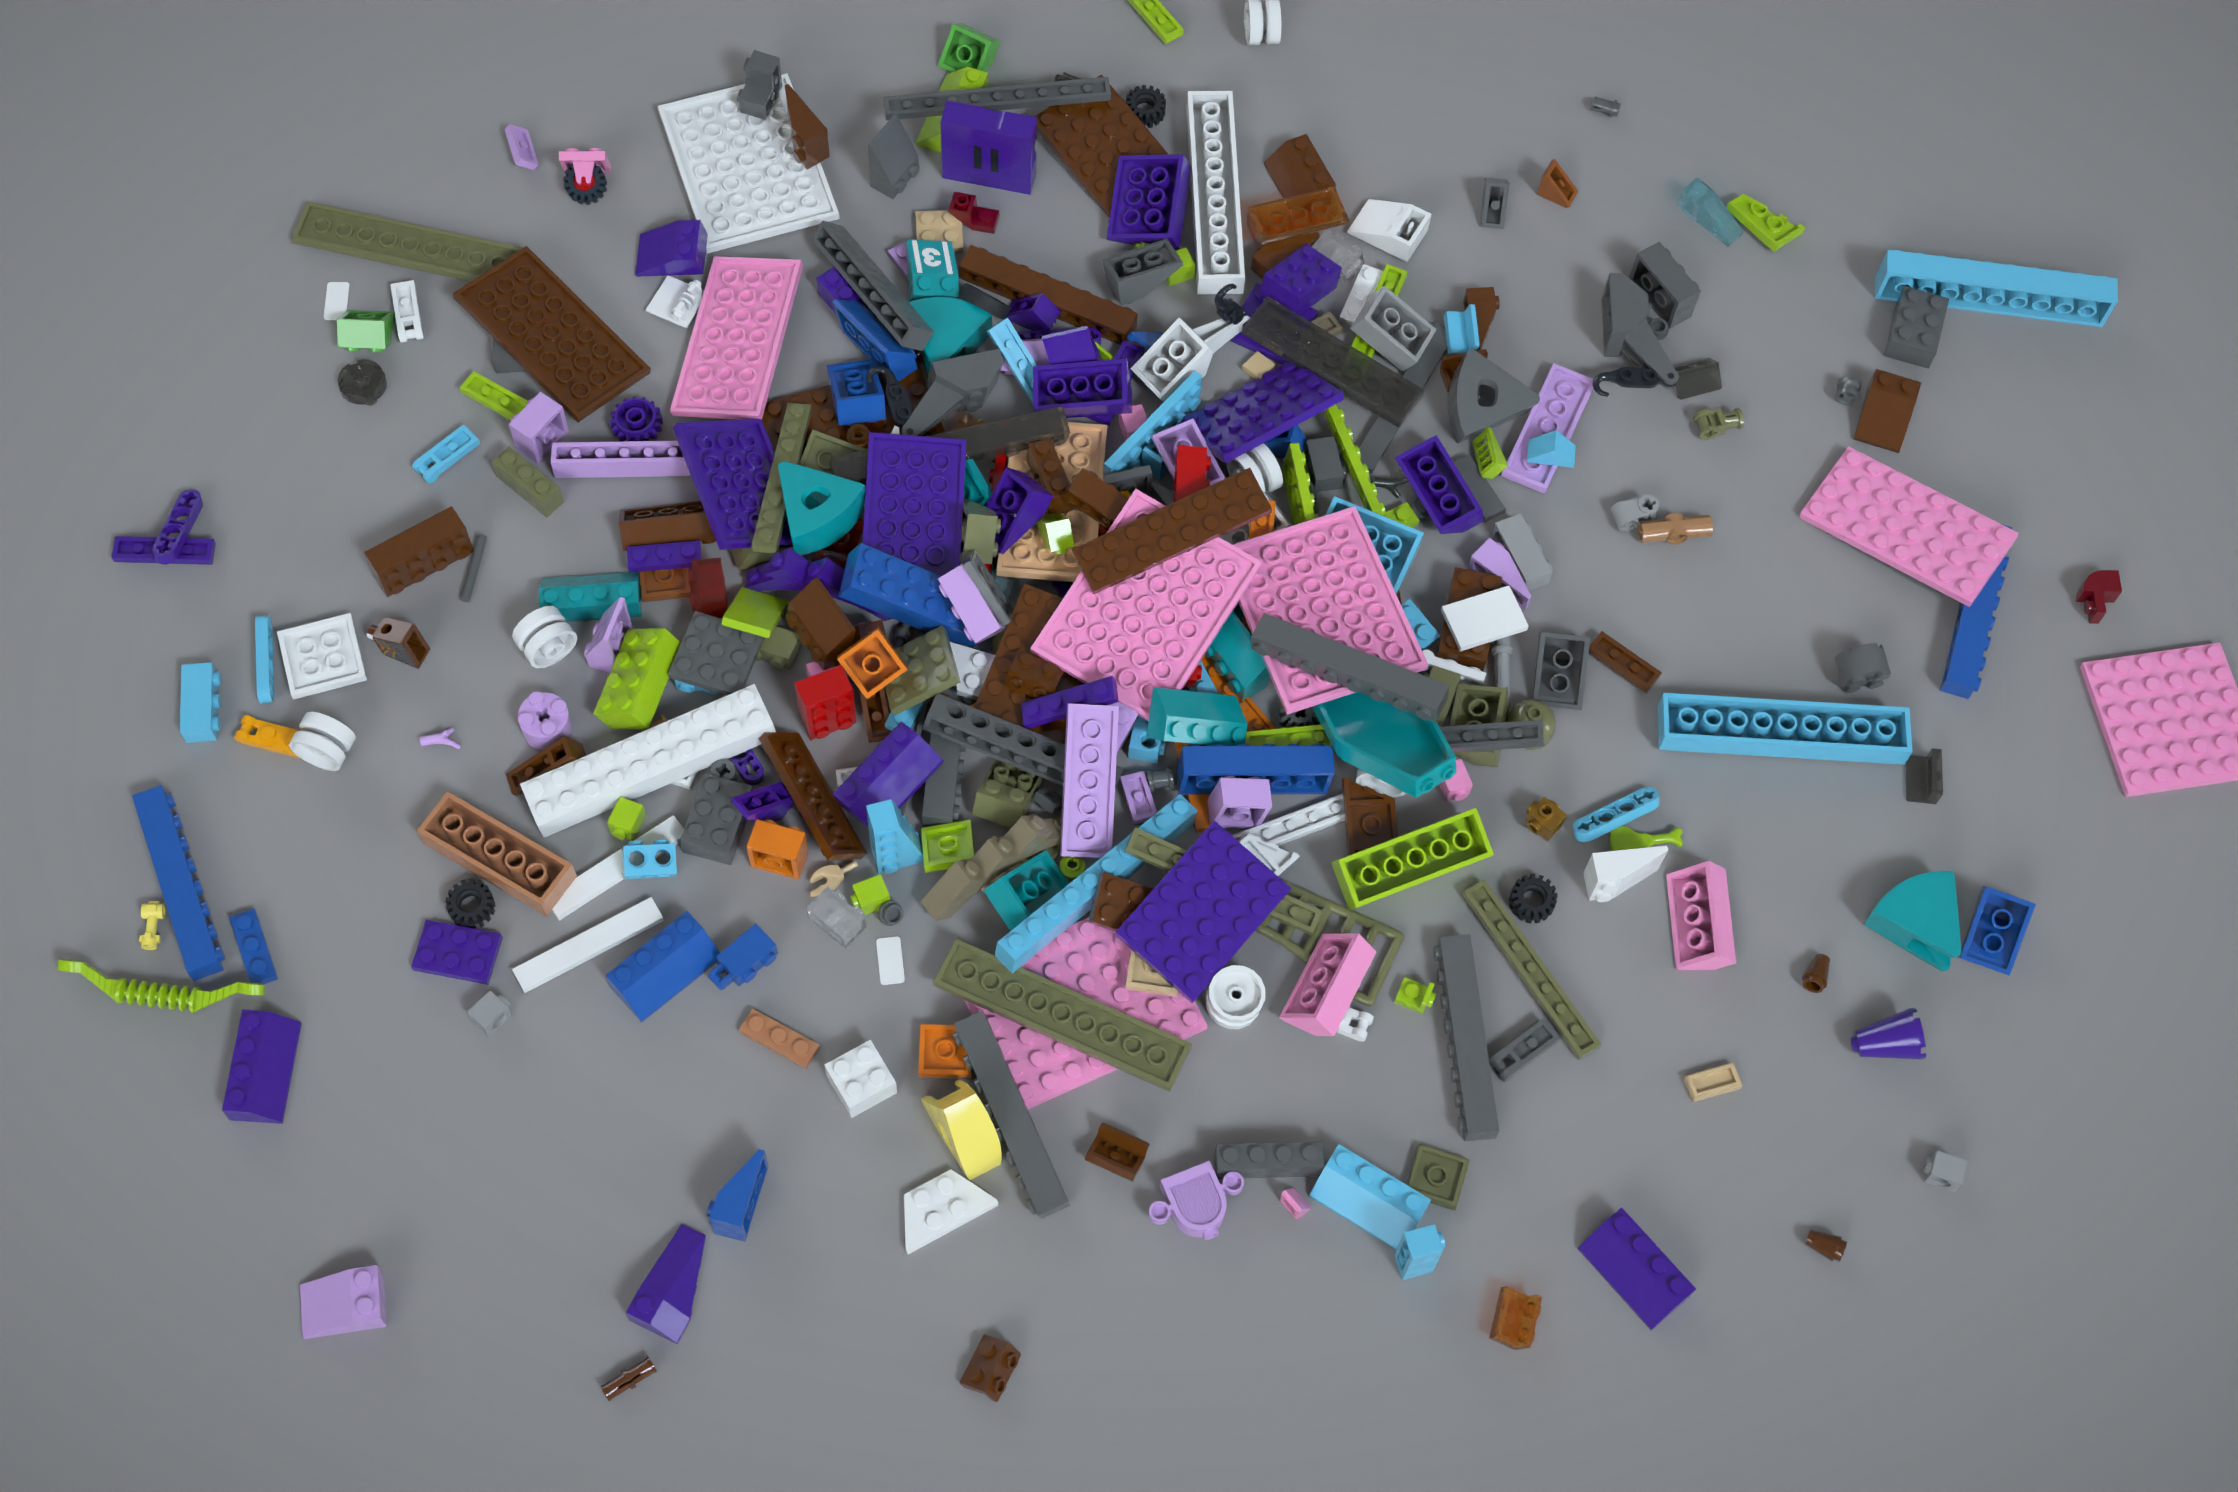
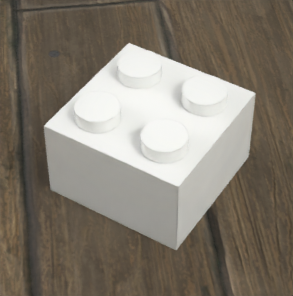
M871 1040L824 1065L828 1080L851 1118L897 1094L896 1082Z

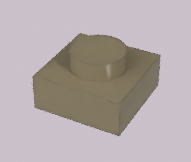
M1331 312L1311 321L1310 325L1323 343L1338 336L1343 331V327Z

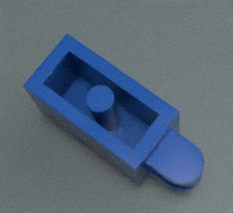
M755 923L716 956L718 966L709 973L708 978L719 990L725 989L733 981L738 986H741L744 982L749 983L755 978L758 970L774 962L778 954L777 946ZM723 972L727 974L724 978L721 976Z

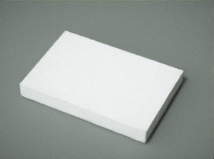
M1510 586L1454 602L1441 608V612L1459 651L1527 631L1529 627Z

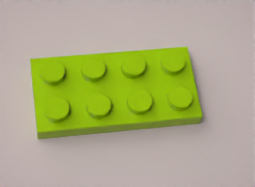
M1299 443L1289 445L1281 468L1293 525L1318 518V515L1314 514L1313 510L1314 495L1309 491L1310 476L1309 473H1305V453L1301 452Z

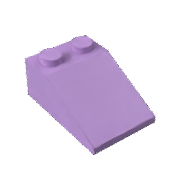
M619 597L603 613L600 622L595 623L593 628L594 637L591 643H587L584 651V657H586L590 668L610 673L627 630L633 629L625 598Z
M378 1265L348 1269L300 1285L303 1339L387 1327L384 1274Z

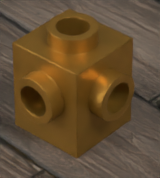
M1544 796L1539 802L1533 801L1527 808L1526 813L1528 815L1524 823L1532 833L1539 834L1548 842L1564 825L1567 814L1561 810L1555 801L1549 800Z

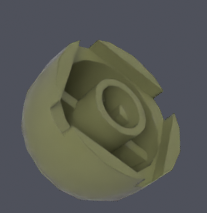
M1530 699L1519 702L1508 714L1506 722L1543 720L1544 746H1546L1555 732L1556 719L1553 711L1546 704L1538 700ZM1531 747L1527 748V750L1541 749L1543 747Z

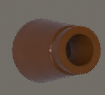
M1817 954L1802 976L1803 986L1808 991L1819 993L1827 987L1830 958L1828 956Z
M1810 1230L1805 1245L1810 1246V1248L1832 1262L1833 1260L1840 1262L1848 1242L1842 1240L1841 1236Z

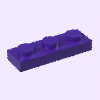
M688 541L627 547L628 571L632 573L702 567L701 542Z

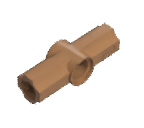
M1673 513L1660 520L1640 521L1638 523V538L1641 543L1667 541L1669 544H1680L1688 538L1708 537L1713 534V521L1709 515L1684 517L1680 513Z

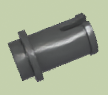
M1595 96L1591 110L1609 114L1612 118L1613 116L1617 117L1621 104L1617 103V100L1613 102Z

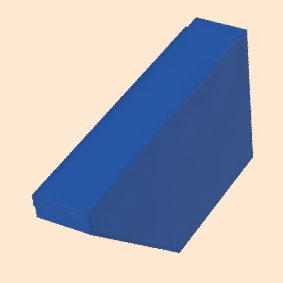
M1131 332L1127 338L1131 342L1137 341L1145 346L1144 350L1147 352L1163 333Z

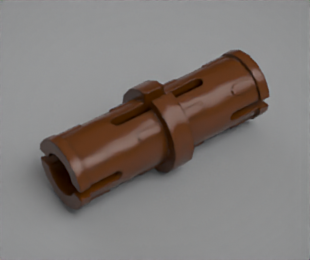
M646 1357V1359L626 1370L624 1368L621 1370L620 1375L600 1387L608 1401H611V1399L631 1388L632 1390L636 1388L635 1384L656 1373L657 1370L650 1358Z

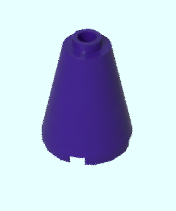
M1916 1008L1906 1009L1855 1031V1037H1850L1853 1052H1858L1860 1057L1925 1059L1926 1053L1921 1054V1048L1926 1047L1920 1018H1914L1913 1013L1917 1012Z

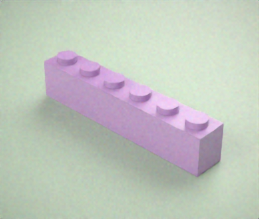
M678 441L552 443L551 466L555 478L691 476Z

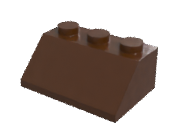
M1307 134L1287 140L1264 161V166L1292 215L1334 201L1336 184Z
M819 578L813 579L789 602L786 621L789 627L793 628L797 633L801 644L805 645L810 651L813 661L818 663L824 671L841 665L837 660V656L853 645L856 629Z

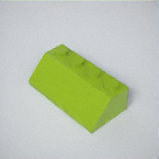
M964 67L946 74L939 92L987 88L988 72ZM942 116L926 118L916 141L917 146L942 153L940 124Z

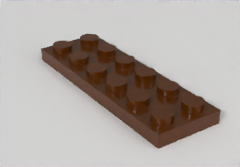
M764 732L759 738L764 751L771 759L777 774L780 775L787 792L794 800L799 813L803 816L810 833L816 839L827 861L862 859L867 852L840 804L833 796L831 788L800 734Z

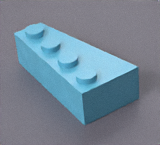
M892 799L866 806L870 846L878 874H891L898 871L899 868L924 862L920 834L915 832L912 824H909L907 818L902 816L900 809Z

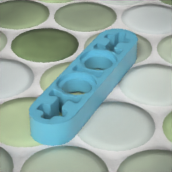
M260 615L255 617L256 684L259 703L263 704L274 702L273 629L270 615Z
M1652 787L1641 788L1576 820L1573 823L1574 838L1579 842L1592 841L1655 810L1660 805L1659 792ZM1625 807H1631V808H1633L1631 811H1622V810H1621L1622 808H1625ZM1602 818H1611V819H1612V820H1610V821H1608V822H1602V821H1600V819H1602Z

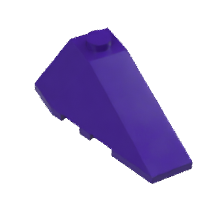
M681 1224L626 1311L629 1321L678 1344L691 1320L693 1300L696 1294L697 1278L706 1235Z

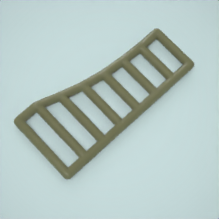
M1283 880L1292 888L1288 892L1289 894L1298 897V900L1302 902H1309L1322 908L1314 933L1309 935L1302 948L1290 940L1295 928L1286 925L1281 934L1268 927L1272 920L1268 916L1255 931L1280 944L1305 963L1311 957L1331 912L1345 918L1338 934L1350 933L1354 923L1368 928L1364 939L1371 946L1378 933L1392 939L1367 995L1357 991L1353 998L1354 1001L1363 1005L1372 1006L1402 944L1404 934Z

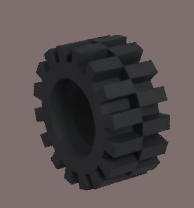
M1142 85V89L1137 86L1135 91L1131 89L1129 95L1127 94L1126 104L1144 125L1153 128V123L1157 126L1164 119L1166 109L1165 95L1163 93L1160 94L1158 88L1154 91V86L1151 85L1149 89L1146 88V85ZM1142 103H1148L1154 106V108L1142 110L1137 106Z
M1531 874L1529 878L1527 875H1524L1521 880L1518 879L1509 896L1510 909L1514 908L1512 913L1515 916L1517 914L1520 915L1519 920L1523 921L1524 918H1527V923L1531 924L1532 920H1535L1536 924L1540 923L1541 919L1545 921L1552 914L1558 896L1557 893H1554L1556 890L1555 886H1550L1551 881L1549 879L1543 881L1544 876L1539 875V878H1535V874ZM1528 891H1535L1541 895L1543 902L1536 907L1530 906L1525 902L1524 894Z
M469 879V883L461 880V886H458L457 883L454 884V891L449 890V897H446L445 900L446 908L452 921L454 920L457 926L461 924L463 927L470 926L473 929H476V924H479L480 927L484 926V920L489 922L491 920L490 914L494 915L495 912L493 907H496L489 887L480 880L476 883L474 879ZM475 896L480 899V906L476 910L465 912L461 909V903L465 898Z

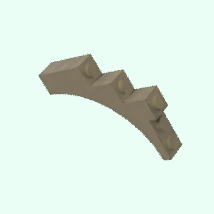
M1037 814L1021 816L1004 837L988 839L971 859L955 861L920 902L934 921L951 918L973 895L1000 874L1042 850L1061 844L1062 819L1060 817L1042 819Z

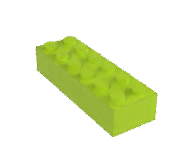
M1473 808L1334 860L1331 864L1348 909H1354L1491 857L1494 853L1477 808Z

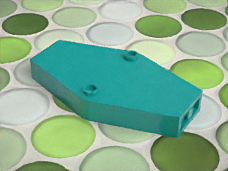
M1355 692L1312 706L1335 753L1343 761L1415 798L1430 792L1435 786L1445 780H1449L1456 774V756L1437 722L1423 720L1414 713L1398 710L1393 705L1383 701H1375L1370 696L1361 692Z

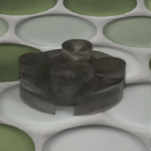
M361 359L351 366L348 364L343 367L338 375L337 381L342 397L354 404L374 405L387 388L385 373L378 363L371 360ZM363 379H366L367 383L365 385H359L357 383L358 381H363Z

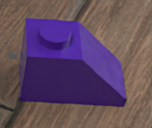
M1043 293L1014 299L1010 304L1011 308L1006 318L1010 322L1032 331L1050 330L1056 324L1060 310Z

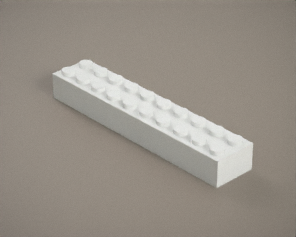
M1188 91L1186 113L1189 163L1191 166L1190 180L1197 294H1217L1221 288L1232 283L1237 288L1229 290L1226 294H1243L1245 270L1233 92Z
M755 684L523 782L520 785L535 822L545 838L614 808L620 797L628 800L636 799L708 768L717 760L728 759L762 744L759 738L764 732L776 731Z

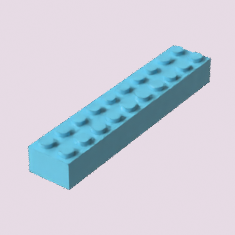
M1887 250L1875 276V299L1897 301L1904 286L1949 298L1947 308L2103 327L2118 302L2117 278L2062 272L2060 270H2046L2037 267H2022L2014 264H1998L1990 261H1975L1966 258L1959 259L1903 252L1900 250Z
M1663 693L1657 705L1659 750L1905 765L1913 752L1909 707Z

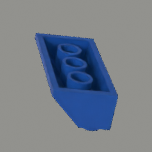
M839 299L832 301L842 332L870 360L873 359L876 366L888 367L892 370L898 381H901L918 369L915 362L917 356L914 350L901 346L869 307L866 308L857 301Z
M686 911L605 976L609 987L642 1023L718 962L716 956L720 952L704 928Z

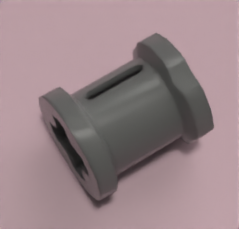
M1170 766L1166 767L1165 770L1145 771L1151 792L1162 787L1174 788V778Z

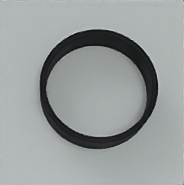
M965 283L959 295L1000 319H1005L1011 308L1002 301L968 283Z

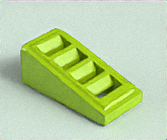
M1488 427L1472 441L1481 476L1492 480L1508 467V464L1492 429Z

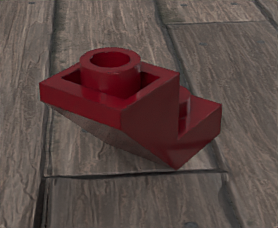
M960 192L953 193L948 209L951 215L971 230L995 233L1000 217L999 210L978 207L976 195Z

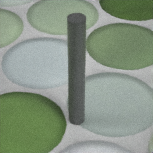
M479 534L476 539L460 600L463 602H470L487 541V536Z

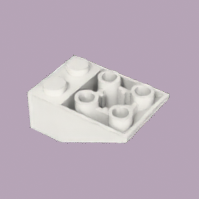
M1368 199L1347 233L1408 262L1427 233L1432 214L1412 204Z

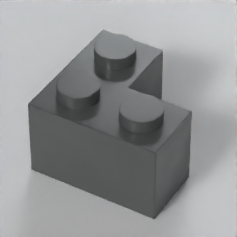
M754 50L751 57L747 58L744 63V71H746L747 76L746 84L743 89L739 90L737 102H739L741 113L766 120L782 88L779 57Z

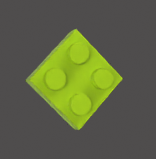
M971 820L921 828L923 861L926 873L949 869L955 861L968 860L975 855Z

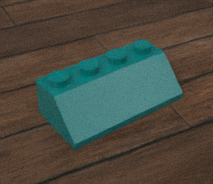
M639 572L541 579L539 586V608L545 606L558 608L566 622L600 620L603 613L619 597L625 598L630 617L642 616Z
M1232 611L1204 656L1212 658L1210 660L1213 662L1217 673L1226 679L1232 693L1237 694L1241 701H1243L1246 697H1251L1266 689L1270 674L1262 656L1251 649L1252 635Z
M1153 687L1146 737L1171 742L1237 746L1245 744L1248 723L1236 696Z

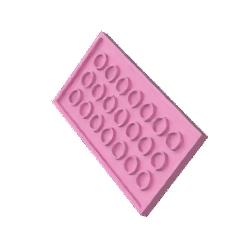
M714 256L670 408L672 416L762 420L803 269L801 260Z
M1849 446L1799 516L1800 519L1968 607L1977 598L2019 534Z

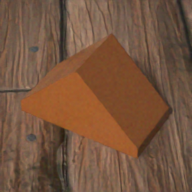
M1552 159L1542 175L1537 195L1568 208L1576 197L1578 190L1556 159Z

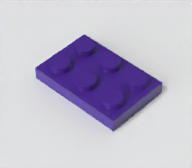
M426 920L411 968L413 971L489 985L503 937L500 933Z

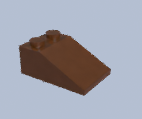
M787 84L785 85L791 141L794 149L792 153L797 163H802L808 170L830 157L828 132L823 123L793 88Z
M1876 369L1868 384L1853 440L1899 453L1917 401L1921 382Z

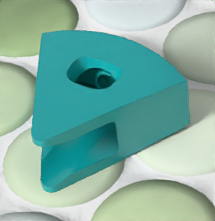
M929 297L909 302L934 331L923 351L917 350L928 375L932 362L974 354L989 337L987 330L993 327L992 314L961 299Z
M785 461L779 463L780 481L793 549L799 555L809 554L830 546L841 539L857 523L865 509L866 490L864 484Z
M1927 872L1906 879L1891 889L1879 901L1864 925L1943 972L1947 971L1951 966V958H1957L1961 954L1954 872Z

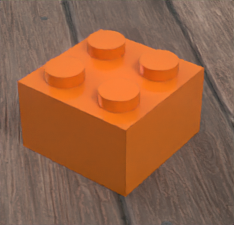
M876 627L837 656V660L866 699L908 670V666L879 627Z
M756 819L746 846L750 866L799 880L808 856L805 832L794 826H789L788 828L779 826L772 820L761 821Z

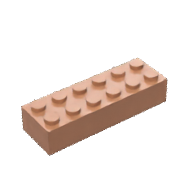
M448 791L417 829V833L424 845L546 917L577 877L571 863Z

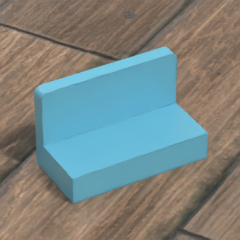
M1470 304L1464 312L1446 311L1444 314L1448 355L1465 353L1471 348L1477 350L1480 344L1475 304Z

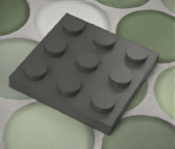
M695 611L668 676L670 679L723 695L732 694L745 687L765 637L723 626L722 619Z

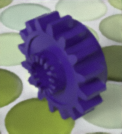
M636 397L628 400L624 399L620 405H615L616 411H611L612 419L610 420V426L613 435L618 436L619 442L625 440L649 441V438L657 439L656 432H662L661 424H663L660 408H655L654 402L646 401L645 397L642 399Z

